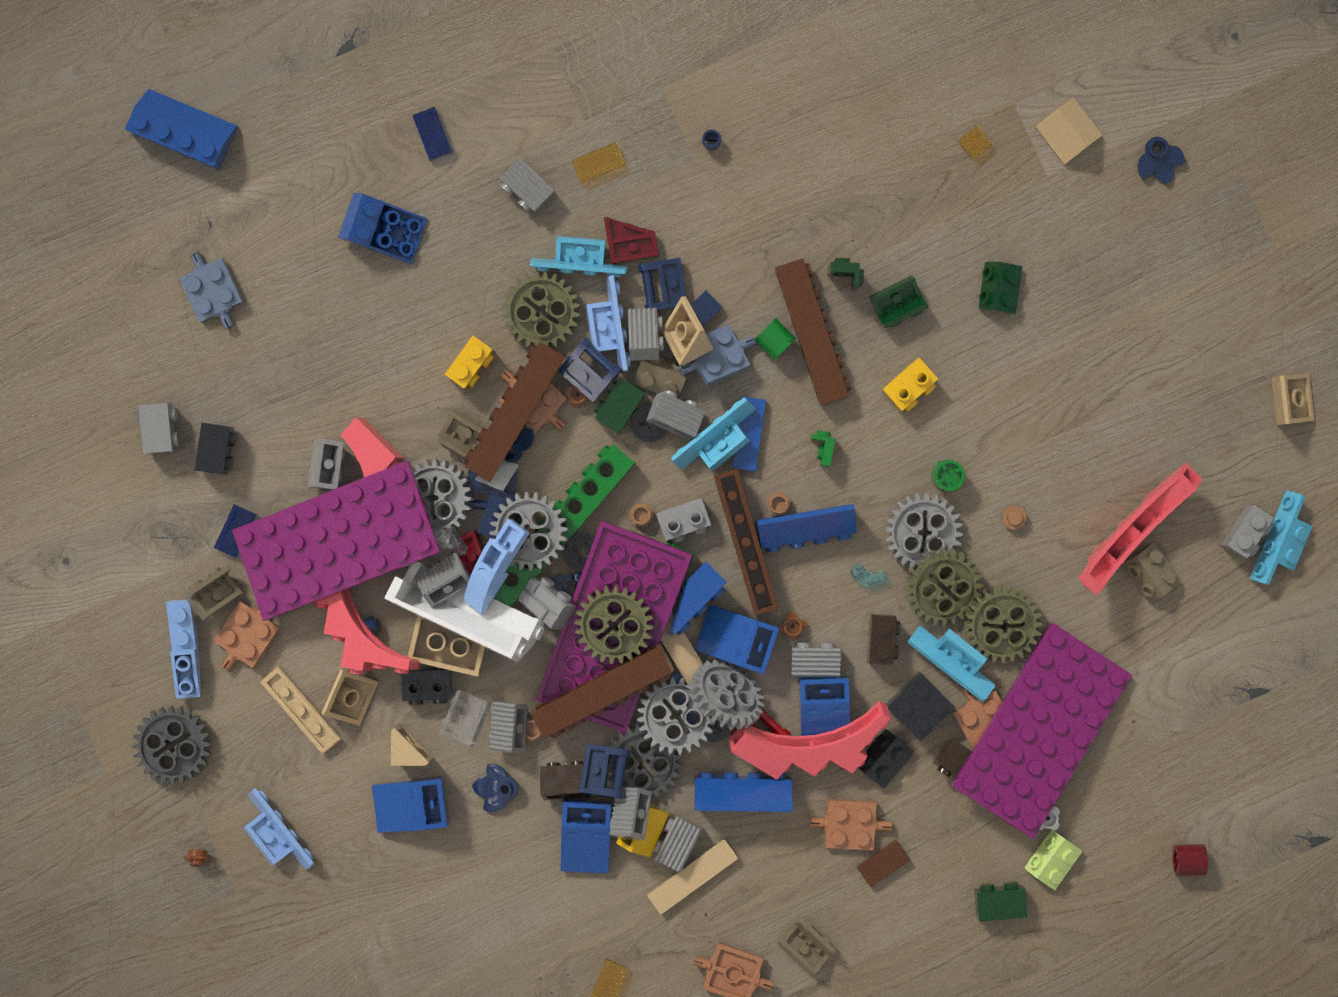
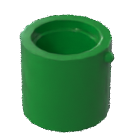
M777 318L754 339L773 360L796 340Z
M938 460L932 469L931 479L933 484L942 491H957L963 485L965 471L959 462L954 460Z

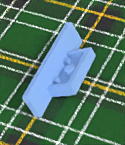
M614 275L606 278L609 301L587 304L585 306L591 345L599 352L616 350L618 366L622 368L621 373H625L628 371L627 367H630L631 362L628 352H625L624 343H627L626 330L621 328L620 319H623V308L621 304L618 305L617 295H620V287L618 281H614Z
M256 788L250 791L247 796L261 814L243 827V829L268 862L273 866L292 852L305 870L313 866L311 853L299 845L297 842L298 837L294 831L285 827L282 823L283 818L277 810L271 809L266 795Z

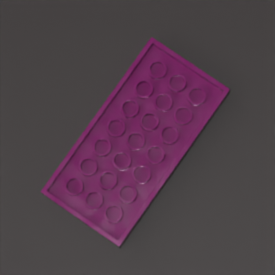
M404 461L232 530L263 621L273 619L442 552L410 461Z
M601 520L572 599L576 609L571 617L568 618L569 620L564 628L561 629L536 701L544 703L620 663L618 657L614 659L613 664H610L609 657L600 662V654L592 658V649L584 651L587 643L578 642L583 635L575 634L576 629L581 626L574 624V621L582 618L576 612L577 610H585L580 604L582 601L589 603L587 599L588 594L596 597V588L604 593L605 585H608L610 591H613L615 585L618 584L619 591L622 592L627 586V594L631 595L632 592L637 591L635 596L637 600L644 597L641 605L642 607L650 606V609L645 613L653 615V619L647 621V623L653 624L654 628L647 630V632L652 634L651 639L644 638L648 645L646 648L639 646L642 652L660 643L693 554ZM618 602L609 603L610 611L618 613L622 610ZM626 610L615 622L611 621L609 627L597 637L601 639L613 627L618 629L619 622L629 615L631 611ZM596 617L591 619V625L598 629L603 627V621ZM634 620L625 622V627L630 631L638 628ZM609 636L607 638V643L610 646L615 647L620 644L616 636ZM633 692L627 696L628 700L619 705L612 703L606 706L607 710L604 713L595 717L591 714L585 717V719L626 734V726L630 724L640 694Z
M1050 623L960 769L951 787L1021 833L1034 839L1132 677V674L1054 623Z

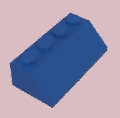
M148 89L134 106L125 130L140 138L220 170L238 126Z
M854 504L756 520L760 548H766V553L780 551V546L790 544V549L804 547V542L812 540L814 545L828 543V538L836 536L838 541L851 539V534L857 533Z
M700 772V776H695V811L793 812L791 777H786V773L775 779L773 777H762V773L749 772L748 776H738V772H724V776H714V772Z

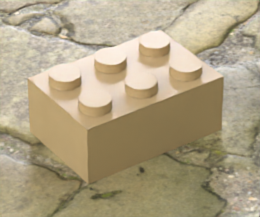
M417 615L408 657L420 660L419 663L477 677L480 675L486 652L485 647Z

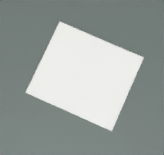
M503 460L490 483L478 475L475 480L503 491L519 465Z

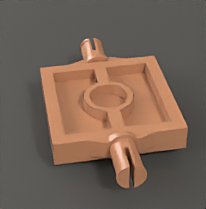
M505 369L504 373L500 375L510 385L509 387L513 388L517 381L513 378L514 375L508 369ZM550 383L525 426L532 428L535 434L543 425L550 422L560 432L562 428L556 422L563 428L566 424L556 414L567 398ZM500 399L499 402L503 405L504 400Z
M239 601L214 639V642L223 647L229 654L221 667L230 671L235 661L240 660L255 668L281 627L271 620L263 621L259 609L252 608L243 601Z
M964 687L962 688L968 702L963 707L954 711L953 714L972 748L975 747L1002 702L996 690L991 691L987 699L982 702L972 693L969 694L968 690Z
M828 799L827 812L824 818L810 817L809 827L824 828L826 834L825 848L874 851V838L877 831L891 832L892 821L877 820L876 801Z
M721 942L717 943L715 952L710 960L696 955L693 965L706 969L703 989L725 997H751L757 987L771 991L774 982L760 977V969L764 957Z

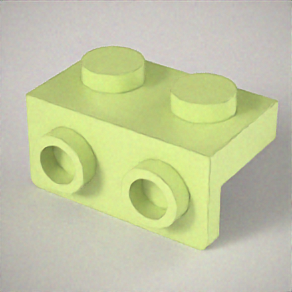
M1051 830L1030 858L1025 869L1037 879L1056 890L1083 851L1054 830Z

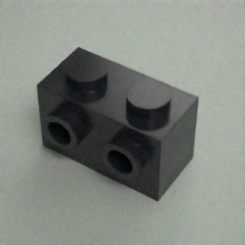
M201 422L195 471L228 475V470H232L234 460L233 456H230L231 448L235 447L237 441V433L234 432L235 427Z
M443 668L409 670V674L401 673L402 701H409V705L423 704V700H433V704L447 703V699L453 697L452 670Z

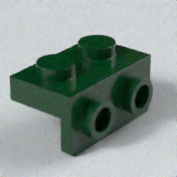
M835 258L834 262H830L828 265L827 276L851 277V291H856L864 283V269H860V263H850L849 258Z
M985 262L982 273L981 293L979 295L980 310L1016 314L1022 266L1004 262Z
M912 275L869 296L877 317L885 328L895 327L902 320L910 316H918L924 309L928 308V304L923 299L917 282Z

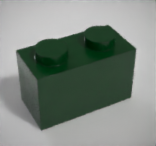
M620 378L619 381L613 380L607 390L610 395L605 402L600 400L593 411L597 414L595 416L596 420L618 434L621 433L645 396L643 391L623 378Z
M1005 882L1004 886L994 887V884H981L980 888L974 889L976 918L979 922L1028 918L1025 888L1022 885H1018V882Z

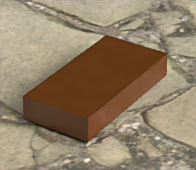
M895 839L856 867L868 885L872 887L910 861V859Z

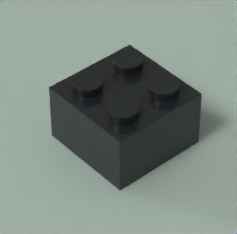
M919 671L885 703L888 709L920 741L955 708Z

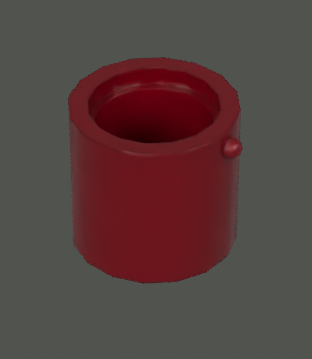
M1204 844L1173 846L1172 860L1175 876L1207 875L1208 857Z

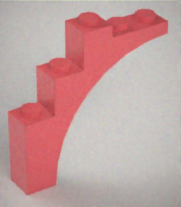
M355 418L341 434V437L350 446L361 465L364 477L397 465L404 458L365 418Z
M1186 462L1149 492L1141 505L1120 522L1114 533L1093 550L1087 559L1089 561L1078 579L1095 595L1104 588L1120 565L1151 531L1197 490L1203 479Z
M350 588L316 601L315 607L328 609L324 634L333 635L332 640L345 642L341 667L349 668V673L363 675L364 671H373V668L386 670L387 666L395 667L394 672L409 674V670H418L420 660L398 653L386 646L371 632L354 604Z
M879 701L858 719L833 731L816 735L788 736L759 730L750 725L747 729L744 726L741 730L737 729L729 738L732 753L775 779L786 773L792 763L815 777L820 770L826 768L829 760L853 773L866 761L867 753L865 746L872 743L874 736L888 725L891 717L887 705Z

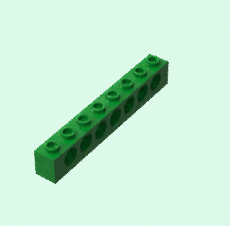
M614 444L611 447L606 445L597 455L600 458L595 465L590 463L581 473L585 477L579 484L574 481L566 491L568 497L563 502L559 499L554 507L555 510L563 509L559 515L560 518H567L565 522L569 530L563 532L562 535L568 537V540L635 464ZM605 463L613 466L614 472L610 477H603L600 474V467ZM589 481L595 482L598 486L597 493L592 496L587 495L584 491V486ZM574 499L579 500L582 504V509L577 514L571 513L568 508L570 501ZM542 518V520L538 524H545L546 519ZM550 528L535 529L537 531L536 533H547L551 531ZM568 540L561 541V544L564 546ZM543 561V568L539 569L535 563L534 570L532 571L525 567L523 570H519L518 562L513 567L509 565L505 572L515 573L519 578V582L516 586H509L505 579L495 598L499 602L512 607L522 591L526 589L525 587L529 580L537 577L548 564Z

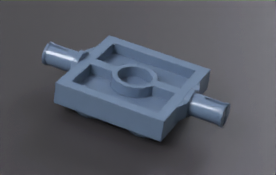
M199 251L191 254L190 257L196 268L179 280L199 322L202 323L213 317H220L224 329L233 327L234 324L228 312L233 307L243 303L244 300L224 258L205 264Z
M728 324L706 333L714 348L713 350L685 365L679 366L681 375L695 370L702 377L705 385L709 386L749 369L750 363L744 354V350L756 346V342L752 336L739 341Z

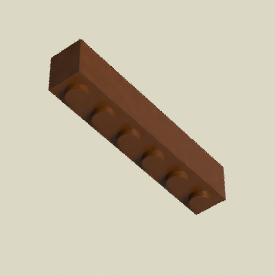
M802 258L775 267L774 270L819 405L822 406L848 397V391H851L848 378L842 377L840 369L844 368L840 355H835L832 346L836 345L832 331L827 332L825 323L828 322L825 309L819 308L817 300L821 299L817 286H812L809 277H812L813 273L809 262L804 263Z
M542 342L538 346L532 345L526 355L530 360L525 367L520 365L513 377L517 380L513 388L507 387L501 397L504 400L503 405L500 409L495 407L489 417L492 423L488 429L483 428L476 439L480 442L475 450L470 449L463 460L467 463L466 469L489 483L565 356Z
M735 469L714 475L754 615H759L776 610L778 606L738 470Z
M658 643L642 651L640 655L633 656L631 661L627 659L623 663H619L533 708L530 714L543 738L551 736L553 739L565 732L564 728L570 725L574 728L586 721L585 717L591 714L595 717L604 713L607 710L606 706L612 703L619 705L628 700L627 696L633 692L640 694L650 688L649 684L655 681L658 683L666 681L671 677L670 673L673 672L674 667L661 643Z

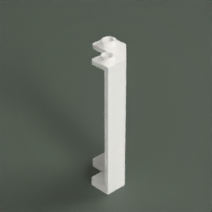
M419 562L410 565L403 580L395 576L385 596V599L390 603L516 663L532 648L536 640H540L544 632V622L540 619L533 618L495 599L491 601L484 614H480L464 601L466 588L431 608L423 597L415 579L416 575L428 569Z

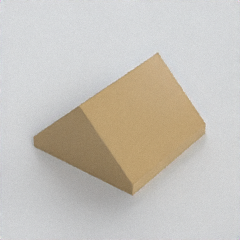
M1074 97L1035 126L1063 165L1103 136Z
M682 296L662 331L679 365H685L714 349L686 296Z
M1310 374L1271 377L1277 425L1315 421Z
M344 667L340 669L321 714L360 726L379 682L365 675L349 673V668Z
M400 723L391 731V766H426L431 761L433 756Z

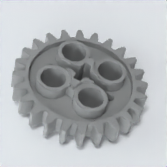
M434 459L432 464L430 460H424V467L421 464H415L416 471L413 470L424 503L427 506L436 537L438 533L441 536H447V530L450 533H455L454 525L463 527L461 519H469L465 513L466 510H473L468 505V502L474 501V498L469 497L468 493L474 489L466 487L470 479H462L465 472L462 470L456 472L457 465L452 464L449 467V461L443 460L440 465L439 459ZM423 480H426L428 483V489L425 492L420 487ZM448 480L451 483V489L446 493L443 485ZM438 496L439 499L438 501H432V497ZM446 504L449 505L451 510L447 517L443 514V507Z
M529 491L525 492L524 499H522L519 493L515 494L516 501H513L510 497L506 498L508 506L500 504L499 507L502 513H493L498 518V521L490 522L492 526L496 527V530L489 532V534L495 536L498 535L507 519H511L514 513L521 515L522 523L520 526L524 529L528 528V525L531 529L550 528L551 531L547 533H533L530 537L528 535L523 548L517 552L510 563V566L513 567L518 562L519 570H523L526 564H528L530 571L534 570L535 563L539 569L543 568V561L548 565L552 564L550 556L559 558L560 556L556 550H565L561 541L568 540V537L562 535L563 532L569 530L568 527L562 526V523L567 518L559 517L563 509H554L556 501L548 504L549 496L547 495L540 500L539 492H535L533 498H531ZM539 511L546 515V522L543 525H539L535 521V515ZM539 536L547 539L548 544L545 549H540L537 546L536 541Z
M924 492L923 498H920L918 493H914V500L905 496L906 504L903 505L898 501V511L890 509L894 517H886L891 526L884 527L885 531L890 532V535H887L884 539L892 541L887 548L889 550L896 549L892 556L894 558L902 556L900 563L904 565L909 561V568L915 566L916 560L921 563L924 562L923 554L927 555L928 558L932 557L929 542L934 538L940 541L939 547L934 550L938 555H940L941 548H944L948 554L953 545H961L956 540V537L963 536V533L957 531L956 528L963 525L961 522H955L960 515L958 513L951 514L954 506L948 505L945 507L947 500L943 498L938 502L937 494H934L931 499H929L927 492ZM926 510L927 515L924 526L929 531L923 535L924 551L921 553L922 535L918 531L923 530V511ZM917 513V522L909 525L907 523L908 515ZM937 514L941 515V523L937 526H932L931 518ZM909 537H915L916 544L912 548L905 547V541Z
M714 659L711 663L706 661L704 665L701 664L691 677L692 680L689 685L692 686L690 693L695 695L692 701L699 702L700 704L697 709H704V717L710 715L712 723L718 720L720 727L727 724L730 730L734 726L738 730H741L743 726L747 729L758 720L763 713L762 708L764 707V704L761 702L764 696L758 694L761 688L754 687L757 681L749 680L750 673L743 674L742 667L735 669L732 663L727 666L724 660L718 663Z
M671 677L669 685L665 681L661 683V688L653 684L654 693L645 692L648 700H640V703L645 708L637 709V712L643 715V717L637 719V723L644 724V726L639 728L640 733L647 732L644 741L653 740L651 743L652 749L659 745L660 754L665 749H668L669 756H672L674 750H677L679 757H681L682 750L686 749L690 755L692 746L699 750V741L708 742L705 734L712 735L713 731L708 726L715 725V722L712 723V719L709 718L711 717L710 715L704 717V709H697L700 703L692 701L695 696L690 693L692 686L689 683L684 685V678H681L679 684H676L674 678ZM681 695L685 697L686 701L683 705H675L672 701L673 698ZM663 700L669 702L676 715L681 713V722L690 731V734L684 732L676 719L672 720V713L663 703ZM657 709H662L666 712V716L658 720L653 717V712ZM689 715H697L700 718V722L696 725L689 724L687 722ZM672 728L678 729L681 733L676 739H671L667 736V732Z

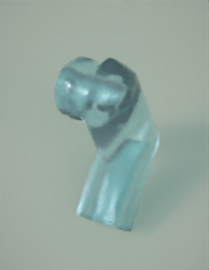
M856 564L852 567L851 576L862 586L867 587L886 582L884 571L870 573L861 564Z

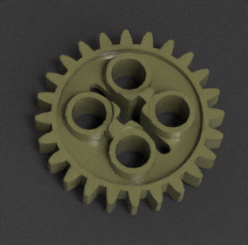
M535 271L533 279L528 274H525V282L523 283L517 279L516 282L519 287L510 286L509 288L513 294H505L504 296L510 301L509 303L502 304V307L508 309V312L502 314V317L510 319L505 324V327L513 326L510 335L518 333L517 342H520L523 338L526 339V347L531 342H534L535 346H538L540 342L548 346V342H552L557 347L558 338L563 342L566 341L565 332L570 335L573 334L569 328L570 325H578L572 320L573 317L580 316L579 313L574 312V308L579 307L580 304L573 303L572 301L577 297V294L570 295L568 292L572 289V286L565 288L563 286L565 279L558 283L556 281L557 274H554L551 279L548 278L547 271L540 278L537 271ZM535 287H542L546 292L545 298L542 300L534 299L532 290ZM525 296L538 306L546 305L545 311L556 318L559 323H553L543 314L537 316V309L524 301L523 298ZM556 301L562 302L565 306V311L560 315L554 314L551 310V305ZM519 307H529L531 316L528 319H521L517 314ZM542 320L550 324V331L546 334L539 333L537 330V323Z
M941 548L940 555L932 550V557L928 558L927 555L923 554L924 562L921 563L916 560L915 563L918 568L909 569L913 577L905 578L911 584L904 587L905 591L910 593L905 598L908 602H911L909 607L915 610L914 613L917 617L922 616L926 623L931 619L932 624L936 625L940 620L942 625L946 626L947 619L955 624V617L959 616L964 620L963 612H972L969 608V603L977 604L974 600L975 596H982L976 590L983 587L977 581L982 576L979 572H976L979 568L972 564L973 561L969 557L965 558L963 552L960 551L957 554L951 548L947 554V551ZM948 567L945 574L939 575L942 568ZM929 574L935 575L958 597V600L952 599L929 577ZM960 582H964V586L956 590V586ZM931 584L930 590L922 592L926 585ZM948 599L945 606L939 607L941 601Z
M618 584L615 585L613 591H610L609 586L605 585L604 593L596 588V597L588 594L587 599L589 603L582 601L580 604L585 610H577L576 612L578 616L582 617L574 621V624L581 626L576 629L575 634L583 635L578 642L587 643L584 651L592 649V658L600 654V662L609 657L610 664H613L614 659L618 657L619 662L623 663L624 656H627L631 661L633 659V651L640 655L641 649L639 646L647 647L648 643L644 638L651 639L652 634L647 632V630L653 629L654 625L647 623V621L653 619V615L645 613L650 609V606L642 607L641 604L644 601V597L637 600L635 598L637 591L632 592L631 595L627 594V586L622 592L619 591ZM618 602L622 610L618 613L610 611L609 603ZM626 610L631 611L629 615L619 622L618 629L613 627L601 639L597 637L609 627L611 621L615 622ZM600 618L603 621V627L594 628L591 625V619ZM634 620L638 628L630 631L625 627V622ZM609 636H616L620 644L615 647L610 646L607 643V638Z
M1005 585L1001 586L1000 591L995 586H992V593L990 594L983 590L984 597L982 599L975 596L978 602L976 605L969 603L973 611L965 612L966 617L970 619V621L963 622L965 627L970 628L964 632L967 637H971L968 643L971 646L975 645L974 648L979 652L982 651L981 654L986 658L990 655L992 662H995L997 657H999L1002 663H1005L1006 657H1009L1014 662V655L1016 654L1023 658L1022 651L1024 649L1031 652L1028 646L1030 643L1037 645V641L1033 637L1041 636L1042 634L1036 629V627L1043 626L1041 621L1036 620L1042 616L1039 611H1035L1039 607L1036 602L1031 603L1033 598L1030 595L1024 597L1025 591L1022 589L1016 594L1014 586H1011L1009 591H1007ZM994 607L997 609L993 617L986 616L990 608ZM1015 607H1020L1019 615L1011 617V610ZM1003 620H1006L1008 624H1004L1003 628H1001L998 624H1003ZM984 622L991 623L989 625L982 626ZM1024 622L1022 626L1016 625L1017 623ZM991 631H995V638L990 641L986 640V635ZM1020 631V635L1016 640H1010L1012 632Z

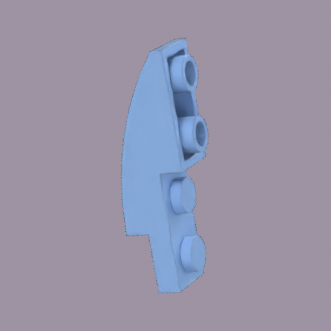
M507 519L496 538L489 539L470 576L464 601L480 614H484L509 575L505 571L530 534L513 519Z
M186 599L167 601L166 608L172 647L170 656L176 699L200 697V654L197 622L194 620L193 608Z

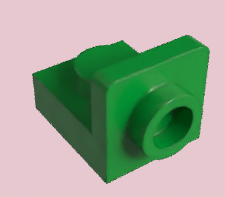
M817 430V434H811L810 438L824 442V446L819 445L817 460H821V466L830 467L836 438H832L830 432Z

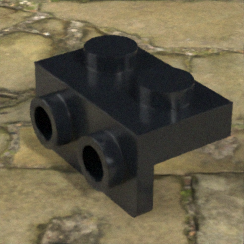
M885 728L867 749L866 761L858 768L884 789L914 751Z

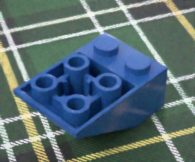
M353 193L338 238L412 264L427 218L368 195Z
M707 562L700 565L684 581L668 633L670 636L674 634L679 636L684 633L691 625L689 620L692 617L696 619L708 608L706 603L709 600L713 602L725 591L723 586L727 582Z
M709 604L695 650L765 674L779 627Z
M841 676L840 678H799L801 736L833 731L850 723L849 678L847 676Z
M444 776L372 785L378 833L444 828L449 825Z
M563 800L561 871L609 874V832L611 831L612 801Z

